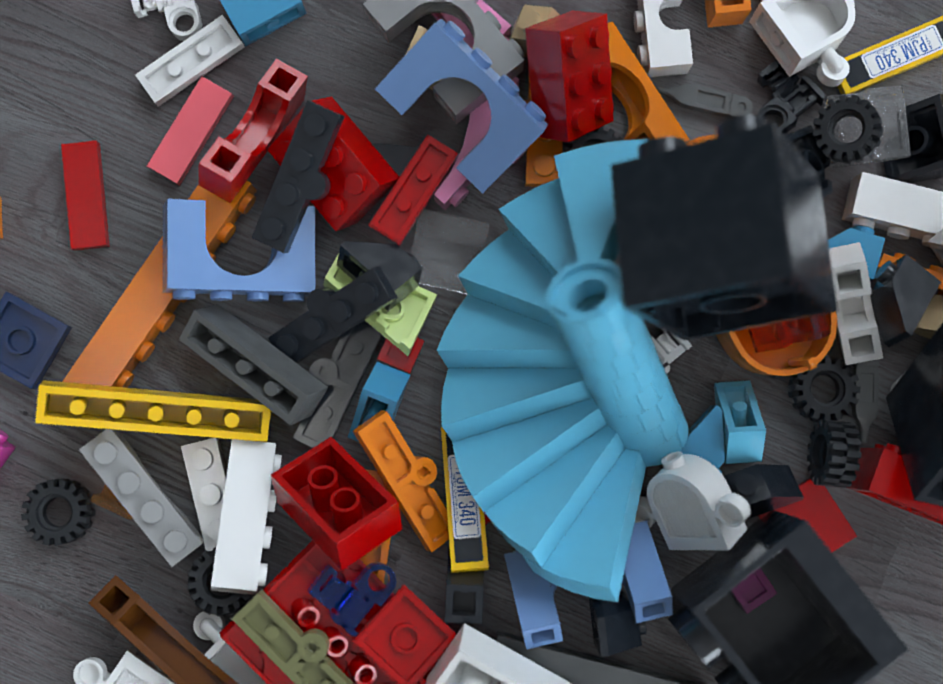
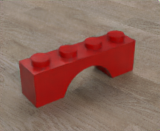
M276 58L257 84L253 99L240 123L226 138L218 137L199 162L198 186L229 203L233 201L267 153V149L277 139L304 101L307 75Z

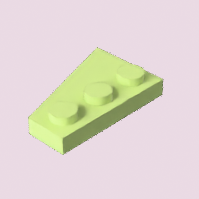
M338 255L325 276L323 285L333 289L335 292L353 281L337 266ZM418 286L389 311L382 308L365 319V321L408 356L435 303L437 294Z

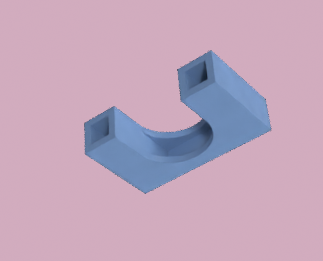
M440 19L429 28L375 90L403 115L438 80L451 77L462 78L480 88L490 105V127L486 136L462 159L456 169L483 194L545 131L548 126L544 121L546 115L534 102L530 101L527 104L517 94L519 88L508 76L503 74L500 77L490 67L493 63L479 48L473 50L463 40L465 34L455 23L450 20L446 23L443 19Z
M167 199L164 203L163 293H172L173 299L190 300L195 299V294H210V300L218 301L232 300V295H247V301H268L269 295L283 296V302H304V296H308L311 291L315 290V206L307 207L289 253H282L272 248L270 259L261 272L242 276L229 273L220 268L208 252L205 238V201Z
M647 520L634 523L622 579L636 623L673 615L672 595ZM517 550L504 554L526 650L563 641L554 602L557 585L550 583L533 572L523 558V555Z

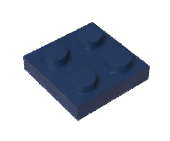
M5 292L0 301V372L30 389L36 390L72 327L16 295Z

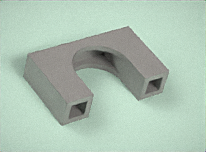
M367 0L363 3L366 17L388 43L419 18L432 13H446L457 17L469 28L474 40L472 49L479 48L493 63L490 67L500 77L504 74L512 80L523 71L524 59L522 57L525 54L522 48L514 39L507 40L500 32L501 25L497 18L490 11L484 13L477 4L478 0ZM444 78L432 87L434 98L456 124L487 100L480 88L462 78Z

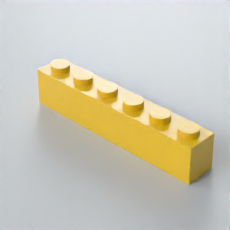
M44 380L39 384L35 423L267 442L271 410L257 399Z

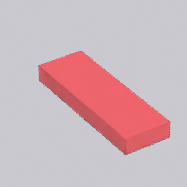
M201 76L147 164V167L180 186L234 98L233 94Z

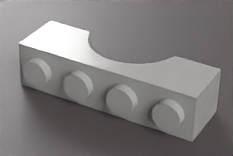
M106 429L79 449L171 567L203 543L202 535L183 511L157 485L140 461L138 454L119 430Z

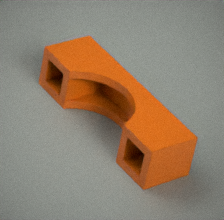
M613 21L609 22L612 92L624 106L628 117V131L623 140H650L671 136L682 138L686 142L690 139Z

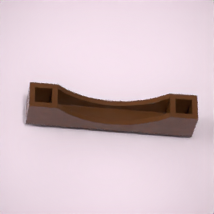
M116 575L88 603L106 622L174 683L239 684L193 646Z

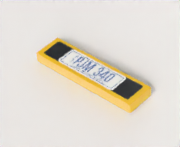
M943 16L845 57L844 59L849 65V73L842 83L837 86L840 94L849 96L943 56Z
M441 427L452 573L489 570L484 512L464 483L455 460L452 440L443 427Z

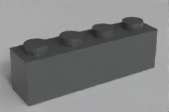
M219 304L194 310L179 338L181 342L289 425L312 416L328 389V386Z

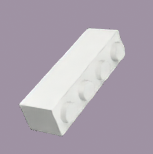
M861 172L851 179L842 220L853 222V227L864 226L873 230L874 228L886 230L889 237L896 239H909V236L922 240L923 245L930 247L928 241L943 229V192Z
M232 439L211 591L256 595L257 586H265L268 564L261 563L262 548L270 549L272 527L265 525L267 512L275 511L277 498L274 490H270L271 474L280 469L282 455L275 454L276 443Z

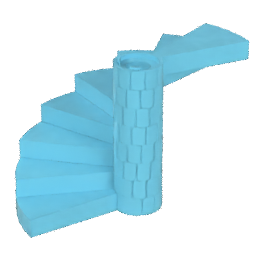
M649 139L600 143L555 155L559 178L542 184L501 207L499 211L508 230L483 249L458 275L468 294L452 316L437 348L438 354L448 368L441 403L442 427L452 440L455 460L462 479L479 507L485 512L504 539L523 555V558L533 572L550 583L570 592L594 599L618 602L646 467L661 465L663 457L673 452H680L688 440L689 433L688 423L643 318L624 308L621 268L615 264L619 248L610 165L638 158V146Z

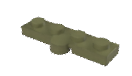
M262 589L232 618L295 684H354L326 655L330 646L326 633L319 629H309L303 632Z

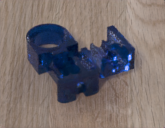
M373 562L368 564L353 581L354 586L357 587L356 590L351 586L352 583L349 580L344 583L336 577L339 572L328 564L307 591L330 610L329 615L336 624L342 626L351 636H357L358 632L355 628L375 603L381 607L396 587V575L385 563ZM375 570H384L388 574V584L381 590H373L368 584V578ZM332 574L333 577H332V578L330 579V581L326 584V586L322 589V591H320L319 589L321 588V586L325 583V581H326V580L330 577V575ZM334 608L338 612L335 614L331 609Z

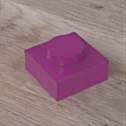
M760 567L730 590L746 614L778 594Z

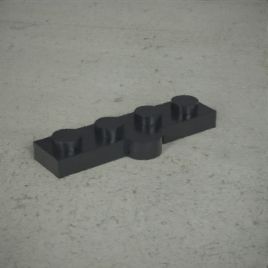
M307 100L251 238L282 253H289L310 200L323 199L330 191V180L320 169L325 166L345 116Z
M381 266L373 267L337 292L328 287L311 291L307 298L309 311L268 337V339L278 350L294 362L299 363L392 303L398 297Z
M365 320L341 335L331 360L321 358L314 361L310 366L309 373L328 386V389L312 416L300 421L293 439L314 448L326 439L335 437L382 337V334Z

